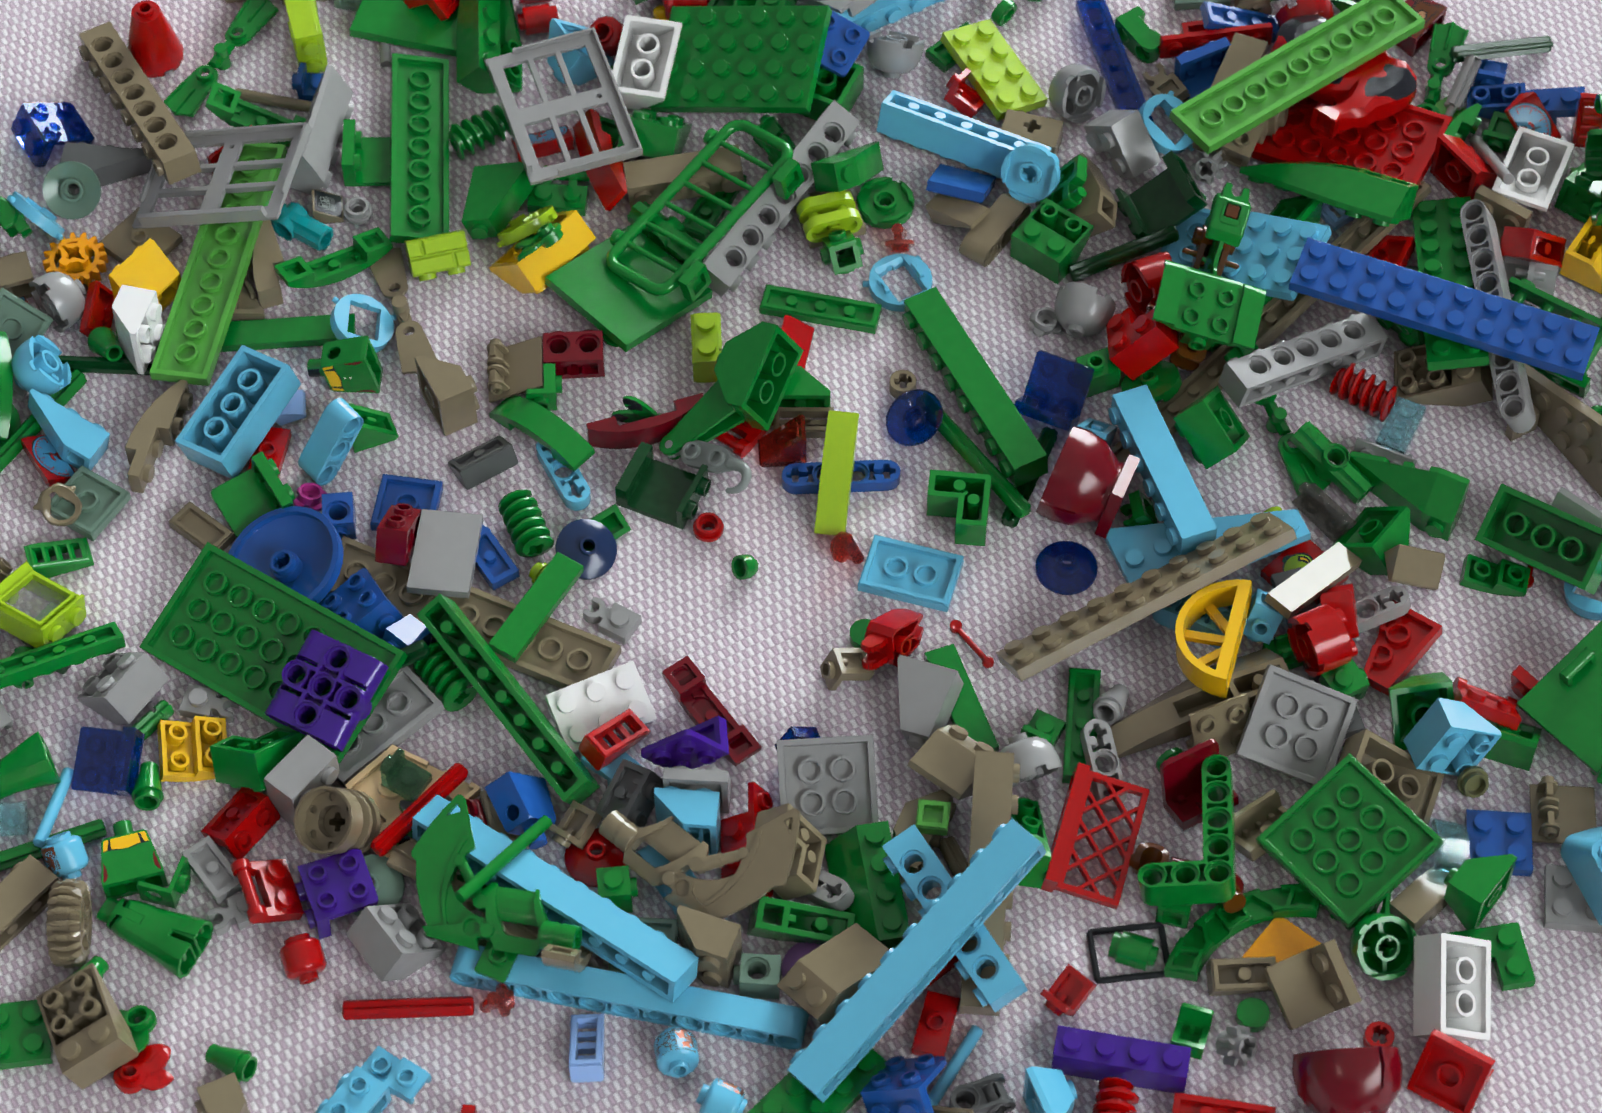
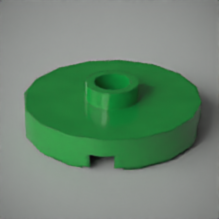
M890 177L874 178L864 183L856 198V205L863 221L872 227L881 229L896 228L906 223L912 216L914 209L913 192L906 183L892 181L893 178Z
M1160 361L1133 381L1126 375L1122 381L1121 388L1123 392L1147 384L1155 403L1162 399L1166 402L1179 391L1182 381L1179 370L1173 363Z

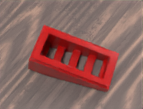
M1580 94L1571 129V143L1575 144L1574 147L1585 148L1588 131L1602 129V114L1596 113L1595 108L1585 107L1594 106L1597 94Z
M629 708L586 734L578 749L590 764L599 771L648 736L650 730ZM625 723L634 734L631 735L622 724ZM615 730L623 740H621L613 731ZM603 738H605L612 745V747H610Z

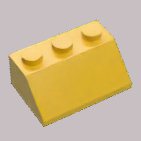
M577 210L558 212V217L551 223L559 222L562 226L561 231L564 235L559 241L549 248H545L542 245L520 261L517 260V257L522 252V249L516 251L515 245L517 243H515L489 269L522 294H539L548 288L545 284V277L590 249L588 245L596 237Z

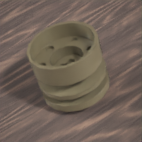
M330 786L316 787L307 792L298 803L294 816L295 834L301 845L310 852L323 855L342 854L355 848L360 849L364 854L371 849V843L379 835L381 827L379 808L370 796L361 791Z

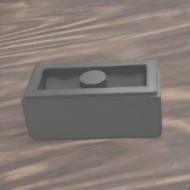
M497 436L448 462V465L463 487L469 490L517 465L518 459L512 444L503 437Z

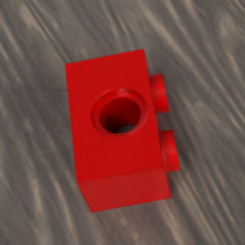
M1504 226L1500 246L1502 256L1555 265L1561 268L1567 239L1537 229Z

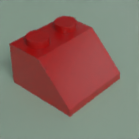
M1443 133L1438 136L1430 173L1455 197L1471 196V200L1474 199L1475 192L1481 184L1492 189L1498 175L1477 155L1473 147L1468 146L1459 137Z

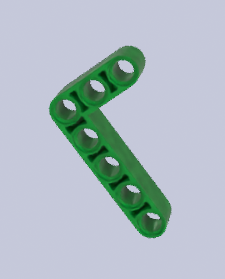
M1214 754L1208 756L1202 762L1203 860L1159 862L1142 866L1138 871L1137 878L1141 900L1149 906L1212 904L1228 902L1234 897L1236 892L1234 791L1231 764L1227 757Z

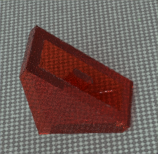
M799 414L758 440L760 466L783 467L793 463H806L804 415Z

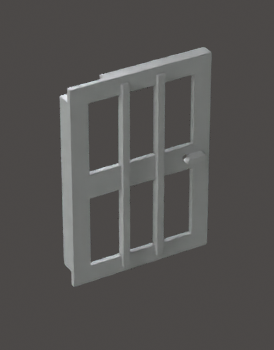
M595 27L512 48L511 53L485 59L486 67L531 185L643 155V148ZM586 48L601 87L576 93L562 53ZM555 56L570 96L549 101L534 61ZM527 63L542 103L518 109L503 69ZM608 105L624 146L599 152L584 111ZM577 113L593 154L571 160L556 118ZM550 121L565 162L540 168L525 127Z
M307 122L183 131L194 148L223 146L217 163L200 164L202 171L200 173H213L209 186L162 189L166 179L163 175H157L152 164L138 199L141 205L132 225L133 228L278 220L311 127ZM291 141L285 158L238 161L244 144ZM281 168L277 181L230 184L234 171ZM273 191L268 206L221 208L225 194ZM205 195L200 209L153 212L158 198Z

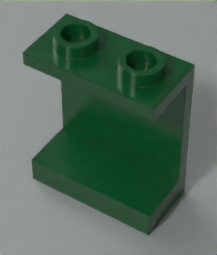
M1173 151L1168 152L1162 157L1167 169L1130 195L1119 187L1114 190L1119 199L1117 202L1118 208L1125 217L1128 216L1131 221L1128 227L1136 238L1169 225L1177 227L1208 205L1185 162Z
M641 441L615 487L616 505L683 530L687 521L694 519L701 496L705 497L709 492L711 479L708 478V466L702 464L696 475L653 459L652 445Z

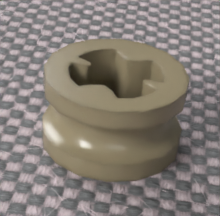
M898 370L892 373L889 381L890 394L898 400H907L913 397L916 393L915 375L908 370ZM899 382H906L907 387L900 388Z

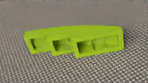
M828 411L814 529L816 534L846 536L859 413Z

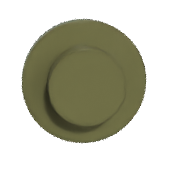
M1478 766L1464 769L1457 778V788L1464 796L1480 797L1487 791L1489 786L1487 773Z

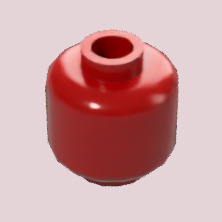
M610 16L599 17L593 21L589 28L595 27L605 55L612 57L617 54L624 24Z
M309 933L298 934L284 940L285 945L280 949L279 957L285 976L290 980H299L300 985L317 981L319 979L318 974L327 966L321 942L315 937H310Z

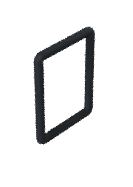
M1160 922L1088 930L1086 936L1095 982L1105 984L1165 977L1164 971L1100 977L1093 935L1115 933V931H1138L1158 928L1164 964L1166 965L1169 950L1164 925Z

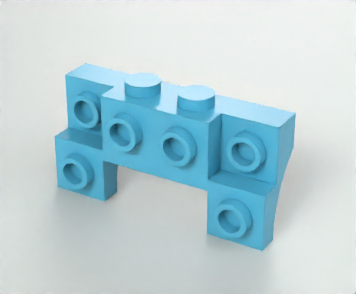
M377 1046L361 1068L356 1065L350 1074L346 1073L342 1076L337 1084L335 1093L329 1100L325 1099L322 1101L316 1113H382L392 1101L391 1094L412 1105L414 1097L424 1084L432 1080L431 1074L405 1057L400 1060L380 1046Z

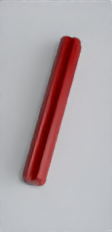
M455 763L372 841L371 849L378 856H384L412 830V818L437 794L445 799L467 778V769L462 764Z
M472 996L345 1000L342 1005V1015L345 1020L471 1016L474 1014V999Z

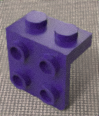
M716 716L689 729L682 730L641 749V757L663 768L685 766L689 769H695L702 765L712 764L717 759L729 754L727 721L720 716Z
M355 848L342 854L332 855L297 866L300 882L295 883V889L300 902L306 901L308 910H304L305 918L309 929H316L319 939L332 936L330 920L364 910L366 906L378 904V895L360 849Z

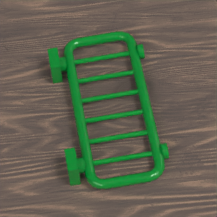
M746 120L728 122L719 132L713 128L708 129L703 138L706 146L626 232L616 229L612 233L610 243L613 246L606 256V264L609 270L655 296L669 294L680 285L684 298L693 303L704 292L712 281L706 265L701 262L703 258L772 183H774L777 196L787 200L805 181L799 162L792 159L793 150L790 144ZM743 131L779 150L781 157L771 167L725 141L733 133ZM722 146L767 172L753 187L710 164L707 160ZM704 166L749 192L733 207L688 181ZM685 186L727 209L730 213L717 227H714L671 203L670 200ZM666 206L706 228L711 233L696 248L651 221ZM647 226L693 253L677 268L632 242ZM629 247L672 271L674 274L666 282L656 284L620 264L618 257Z

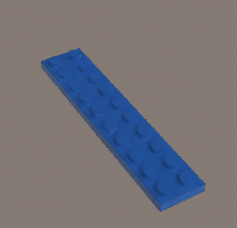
M1309 237L1306 240L1288 289L1579 381L1583 379L1600 329L1593 325Z

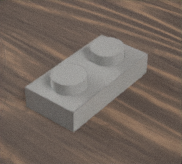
M209 835L181 852L182 856L188 858L191 870L217 904L242 890L238 877L233 875L230 862Z

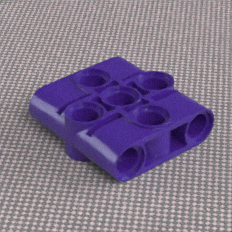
M311 630L296 658L283 667V681L265 711V715L284 726L299 731L305 736L310 735L316 741L330 748L343 752L359 721L364 720L370 714L372 709L371 699L389 667L370 655L316 630ZM347 658L343 666L337 667L342 659ZM305 673L304 679L296 683L297 678ZM331 686V690L322 696L323 690ZM358 698L357 703L353 707L348 708L351 700ZM316 713L315 719L307 724L309 716Z

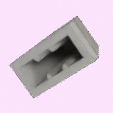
M899 655L897 667L900 730L907 744L919 750L938 728L947 726L964 683L957 670Z

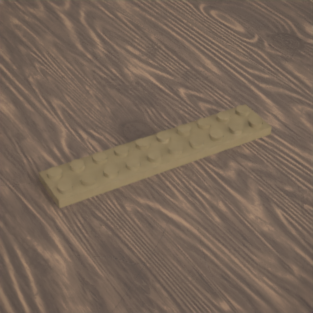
M1270 512L1256 514L1250 519V522L1240 527L1227 529L1223 536L1216 540L1202 542L1194 551L1186 555L1173 557L1169 560L1168 564L1159 569H1151L1144 572L1141 578L1132 583L1121 584L1114 589V592L1104 597L1090 600L1087 606L1077 611L1064 613L1058 621L1050 625L1037 627L1032 631L1031 635L1021 640L1008 642L1004 649L996 652L999 661L1022 682L1296 540L1297 536L1294 528Z
M343 536L341 539L344 552L343 564L339 577L329 593H332L347 581L352 574L362 568H366L384 595L404 617L411 614L422 622L417 613L436 596L407 593L406 586L411 562H408L406 566L375 562L376 548ZM472 586L469 599L447 597L457 604L487 644L517 606L515 603ZM549 617L516 663L496 652L495 654L506 667L562 689L612 669L621 654V645Z

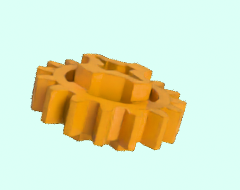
M71 232L70 238L65 239L64 237L58 244L51 242V251H44L45 260L42 263L46 273L59 271L69 275L73 280L79 279L82 284H86L89 287V283L93 279L97 281L102 280L100 273L107 272L106 263H109L104 244L98 243L95 236L88 240L85 232L80 237H76L75 233Z

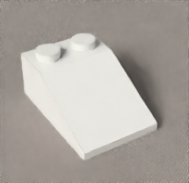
M1519 126L1503 162L1513 174L1514 182L1506 185L1497 176L1491 190L1514 202L1547 212L1570 166L1575 144Z

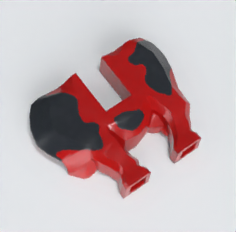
M1305 15L1286 21L1277 32L1271 52L1328 19L1320 15ZM1384 51L1358 66L1355 70L1348 72L1309 95V97L1316 101L1331 105L1316 106L1313 109L1309 126L1332 140L1339 131L1351 128H1366L1377 120L1390 117L1406 108L1414 100L1417 89V76L1406 61L1392 57L1387 51Z

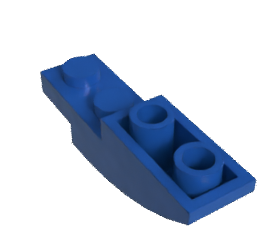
M1525 83L1471 86L1467 95V108L1478 103L1482 105L1478 116L1491 120L1494 111L1505 113L1504 110L1520 93L1535 92L1552 121L1557 125V118L1575 117L1580 94L1585 93V86L1526 90Z

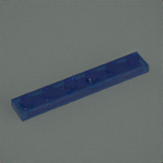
M1077 0L1076 11L1101 74L1106 81V86L1115 109L1139 110L1146 100L1106 1Z

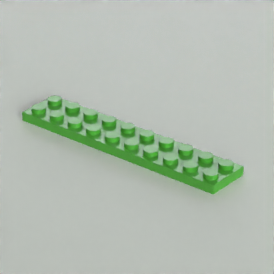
M1361 0L1172 109L1169 119L1208 155L1422 30L1426 20L1403 0Z
M244 144L238 161L281 159L286 157L287 149L284 144ZM281 168L234 171L230 184L277 181ZM273 191L225 194L221 208L268 206ZM263 221L201 224L199 226L149 371L152 380L176 383L180 380H187L188 384L210 385Z

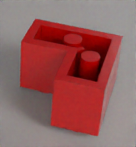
M1128 307L1123 312L1112 316L1106 324L1109 360L1132 381L1179 348L1178 332L1161 322L1152 320L1154 309L1145 315L1138 316Z

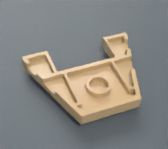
M391 745L347 782L345 789L364 792L375 801L380 811L381 833L402 813L399 808L400 801L408 800L414 802L446 771L437 769L429 765V761L395 745ZM463 781L446 799L452 801L457 795H462L465 799H475L479 796L481 788L473 782L469 784ZM392 849L389 850L384 856L389 858Z

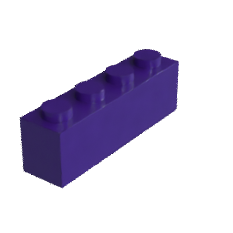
M1058 1025L1051 1069H1060L1064 1075L1098 1081L1107 1077H1116L1129 1081L1134 1087L1168 1093H1184L1192 1048Z

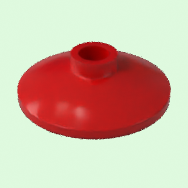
M595 828L583 850L572 844L565 850L564 859L568 873L575 881H580L589 887H597L596 868L626 866L623 863L624 853L599 833V828ZM594 850L602 851L598 855L591 854V852Z

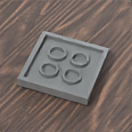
M1269 664L1266 667L1234 755L1314 786L1334 768L1358 699Z
M873 735L776 741L780 806L789 803L798 809L801 815L822 835H841L856 825L879 822Z

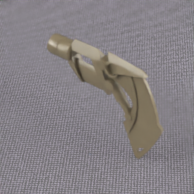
M796 808L790 809L747 833L746 847L709 855V844L705 841L699 842L675 823L673 816L656 824L639 828L618 810H614L602 821L599 833L624 853L623 863L629 865L631 870L651 886L656 887L664 884L672 889V892L663 898L675 907L682 905L712 916L725 918L755 903L774 887L786 885L795 855L801 813ZM793 818L790 832L785 821ZM643 842H646L669 860L670 863L655 868L635 851ZM741 861L735 874L726 878L704 880L685 875L690 869L701 875L706 871Z

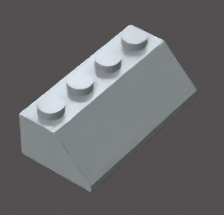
M328 64L315 91L305 122L309 124L311 131L290 188L312 195V189L321 190L322 187L328 188L333 172L328 171L329 166H335L340 150L335 147L337 142L342 144L343 121L344 119H350L354 109V105L350 103L353 91L335 68Z

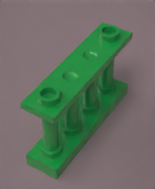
M1511 276L1509 279L1510 293L1514 294L1512 301L1523 304L1524 300L1540 307L1541 310L1600 328L1582 381L1531 366L1561 388L1585 398L1590 390L1591 378L1588 377L1586 372L1602 346V317H1595L1536 288L1534 283L1525 278L1517 279Z

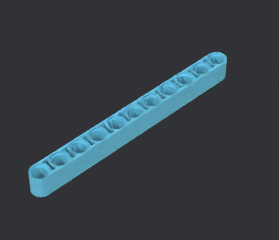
M459 945L449 976L454 983L465 987L671 1027H681L687 1030L792 1050L802 1047L809 1019L808 1012L799 1007L688 986L672 1003L628 974L588 966L581 972H574L545 966L541 957L521 954L518 955L506 981L500 983L475 972L477 962L485 948L483 946H479L478 951Z

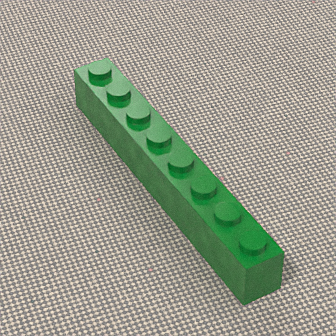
M933 287L904 300L905 313L902 314V318L908 330L913 329L915 332L918 346L922 351L926 350L928 352L933 369L936 372L940 371L943 375L946 389L949 393L954 392L956 395L959 409L963 414L967 413L971 418L970 422L974 432L977 435L981 434L984 438L986 450L991 457L995 456L999 461L998 465L1001 473L1006 478L1009 477L1015 487L1047 474L1048 458L1046 452L938 289Z
M439 593L417 613L420 620L563 802L571 805L572 801L575 800L581 804L601 787L453 600Z

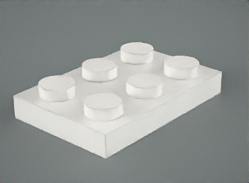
M634 661L544 696L560 736L574 753L579 751L578 747L586 734L629 708L645 725L657 720ZM625 723L622 724L628 732L631 731Z

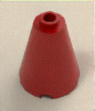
M145 0L135 4L131 11L127 48L147 77L165 76L166 71L172 68L173 71L176 70L183 61V45L157 3Z

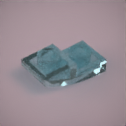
M1433 819L1432 830L1443 839V845L1435 851V869L1450 872L1453 867L1459 869L1466 859H1470V845L1466 826L1464 824Z

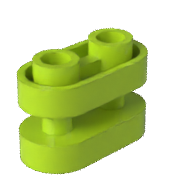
M847 190L806 197L796 208L799 220L804 224L803 230L806 238L812 243L822 242L821 238L827 237L830 232L838 229L850 230L854 234L863 224L859 211L855 209L856 204L853 196Z

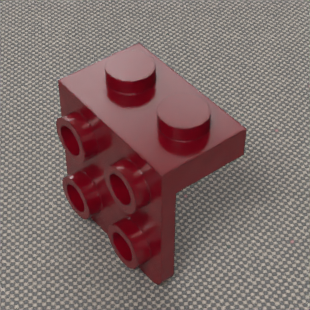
M1215 739L1199 743L1176 756L1168 758L1160 765L1163 807L1183 831L1203 822L1202 762L1210 755L1219 754V744ZM1234 791V806L1239 804V798Z

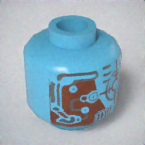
M66 831L45 840L46 845L41 849L45 866L56 876L62 877L63 880L82 876L81 869L87 866L89 858L81 837L71 835L70 831Z
M669 1027L655 1039L653 1047L656 1064L659 1071L664 1075L681 1078L693 1072L698 1066L700 1058L697 1041L694 1034L689 1030L681 1027Z
M716 1078L710 1086L703 1084L696 1103L701 1104L699 1113H743L748 1100L744 1098L745 1093L741 1087L722 1078Z

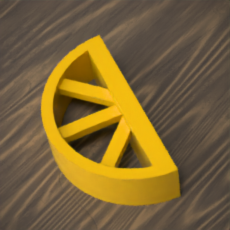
M1225 580L1208 585L1193 594L1182 606L1177 616L1175 647L1178 664L1184 675L1195 686L1209 694L1227 698L1252 602V580ZM1232 605L1230 617L1227 621L1218 608ZM1207 613L1224 635L1189 629L1200 617ZM1185 641L1220 646V648L1197 659L1191 653ZM1217 662L1216 670L1208 667Z

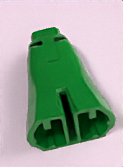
M39 732L30 736L0 759V800L18 792L61 782L53 758Z
M108 897L97 913V919L105 922L107 928L118 937L144 952L180 979L188 976L212 938L213 922L195 916L164 910L137 900L122 898L119 901Z

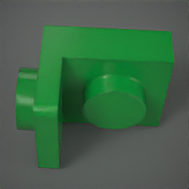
M1037 709L1029 724H1024L1021 733L1026 732L1027 737L1039 736L1044 738L1055 747L1065 730L1066 722Z

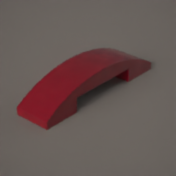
M703 393L673 400L674 411L619 426L615 416L587 423V441L593 447L606 449L637 448L641 441L650 445L659 443L703 397Z
M688 655L662 671V676L695 725L716 716L726 719L729 754L724 757L730 763L737 766L762 750L761 745L744 724L739 725L706 685V677Z

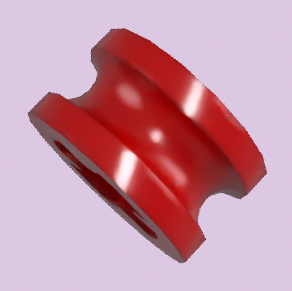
M1372 1022L1367 1026L1363 1036L1364 1047H1392L1395 1039L1393 1028L1385 1022ZM1374 1033H1378L1379 1037L1381 1034L1385 1036L1383 1044H1379V1040L1377 1043L1372 1040Z

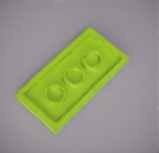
M991 19L942 33L940 41L962 72L966 68L971 71L967 79L997 121L1005 118L1007 109L1029 112L1046 106L1048 98Z

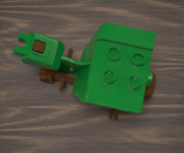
M1228 182L1223 187L1222 192L1217 193L1213 198L1207 226L1203 225L1202 228L1197 226L1194 230L1191 243L1196 245L1195 250L1183 248L1182 250L1183 253L1193 256L1191 267L1165 259L1156 304L1154 306L1149 303L1145 312L1147 314L1154 309L1152 320L1161 322L1178 332L1179 348L1170 354L1169 361L1177 368L1192 372L1198 368L1199 363L1205 360L1207 351L1214 342L1229 347H1243L1249 350H1254L1266 290L1221 276L1224 266L1234 269L1239 268L1238 263L1228 261L1227 257L1232 255L1235 247L1240 245L1251 211L1249 203L1250 189L1243 188L1239 197L1232 194L1233 184ZM1202 257L1207 258L1204 271L1199 270V267H1203L1205 263L1201 261Z

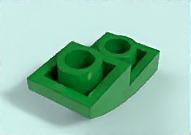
M1476 103L1461 112L1450 123L1444 134L1459 137L1465 142L1469 132L1475 134L1481 123L1482 118L1477 116L1482 105Z
M1468 554L1463 561L1459 585L1490 594L1524 597L1527 592L1531 568L1503 558L1496 564Z

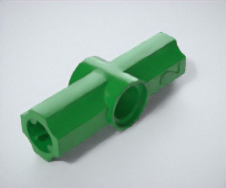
M646 201L636 202L627 215L628 222L633 224L650 204ZM659 212L651 221L696 248L700 246L698 241L687 234L684 225L676 217L669 216L667 218ZM647 226L642 231L654 243L682 264L693 253Z
M1310 421L1302 425L1291 437L1290 441L1315 465L1314 469L1318 477L1324 481H1332L1354 504L1360 502L1375 486L1350 461L1349 451L1341 444H1333Z

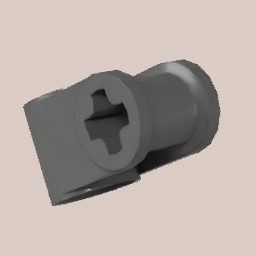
M994 1073L982 1079L955 1087L951 1092L949 1107L961 1108L957 1103L966 1102L972 1106L966 1109H972L974 1113H1009L1016 1107L1014 1099L1008 1096L1004 1086L1006 1081L1002 1073Z

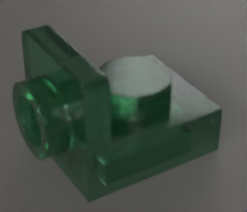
M400 748L393 755H387L380 766L382 785L408 801L414 802L418 799L432 781V774L405 758V751Z

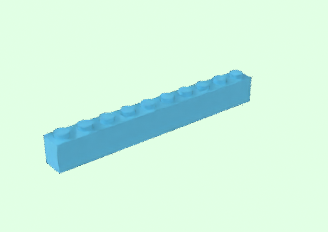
M438 794L412 818V838L418 842L433 820L451 801H447ZM456 806L450 814L461 812L460 808ZM469 814L476 849L467 854L466 859L475 876L513 841L504 833H498L487 826L480 818ZM524 849L485 884L489 885L491 882H496L501 887L532 892L540 889L542 904L549 921L581 926V945L672 1003L697 978L699 958L691 950L674 943L664 933L650 928L635 915L626 913L615 906L608 898H602L588 889L584 883L575 881L564 874L557 866L550 865L538 858L529 849Z
M1011 819L1007 824H1001L992 835L993 840L985 849L980 848L974 853L969 862L970 866L962 874L958 873L950 880L947 886L948 890L940 899L935 898L925 910L926 915L919 923H913L906 929L902 942L895 949L891 948L883 955L880 960L881 965L873 974L868 973L858 984L859 990L850 999L846 998L836 1008V1015L828 1024H822L815 1031L812 1037L813 1041L805 1050L800 1049L790 1060L791 1066L787 1070L822 1103L1046 854L1043 844L1014 819Z

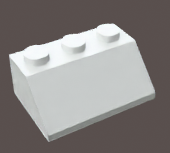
M626 15L612 73L627 109L640 110V108H647L665 100L682 29L681 22Z
M1447 933L1414 936V1037L1429 1039L1432 1031L1436 1029L1458 1041H1491V941Z

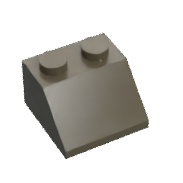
M421 355L415 357L420 393L443 434L447 436L478 423L476 410L480 409V406L474 394L477 392V386L471 375L466 376L460 365Z
M950 724L938 728L910 759L907 766L957 800H961L973 795L975 750L994 752V749L984 742H977L969 737L968 732L961 726Z
M678 905L676 912L679 942L682 947L688 948L699 958L697 978L712 987L720 985L729 988L733 979L734 965H738L741 959V925Z

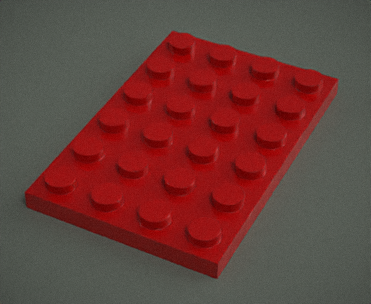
M1307 96L1295 103L1293 107H1289L1285 126H1280L1272 136L1266 135L1263 144L1257 143L1251 158L1266 163L1295 161L1336 163L1367 169L1420 185L1434 159L1437 138L1440 134L1445 133L1453 117L1409 104L1403 110L1390 117L1377 120L1366 128H1351L1339 131L1331 140L1309 126L1313 109L1316 106L1331 105L1316 101Z

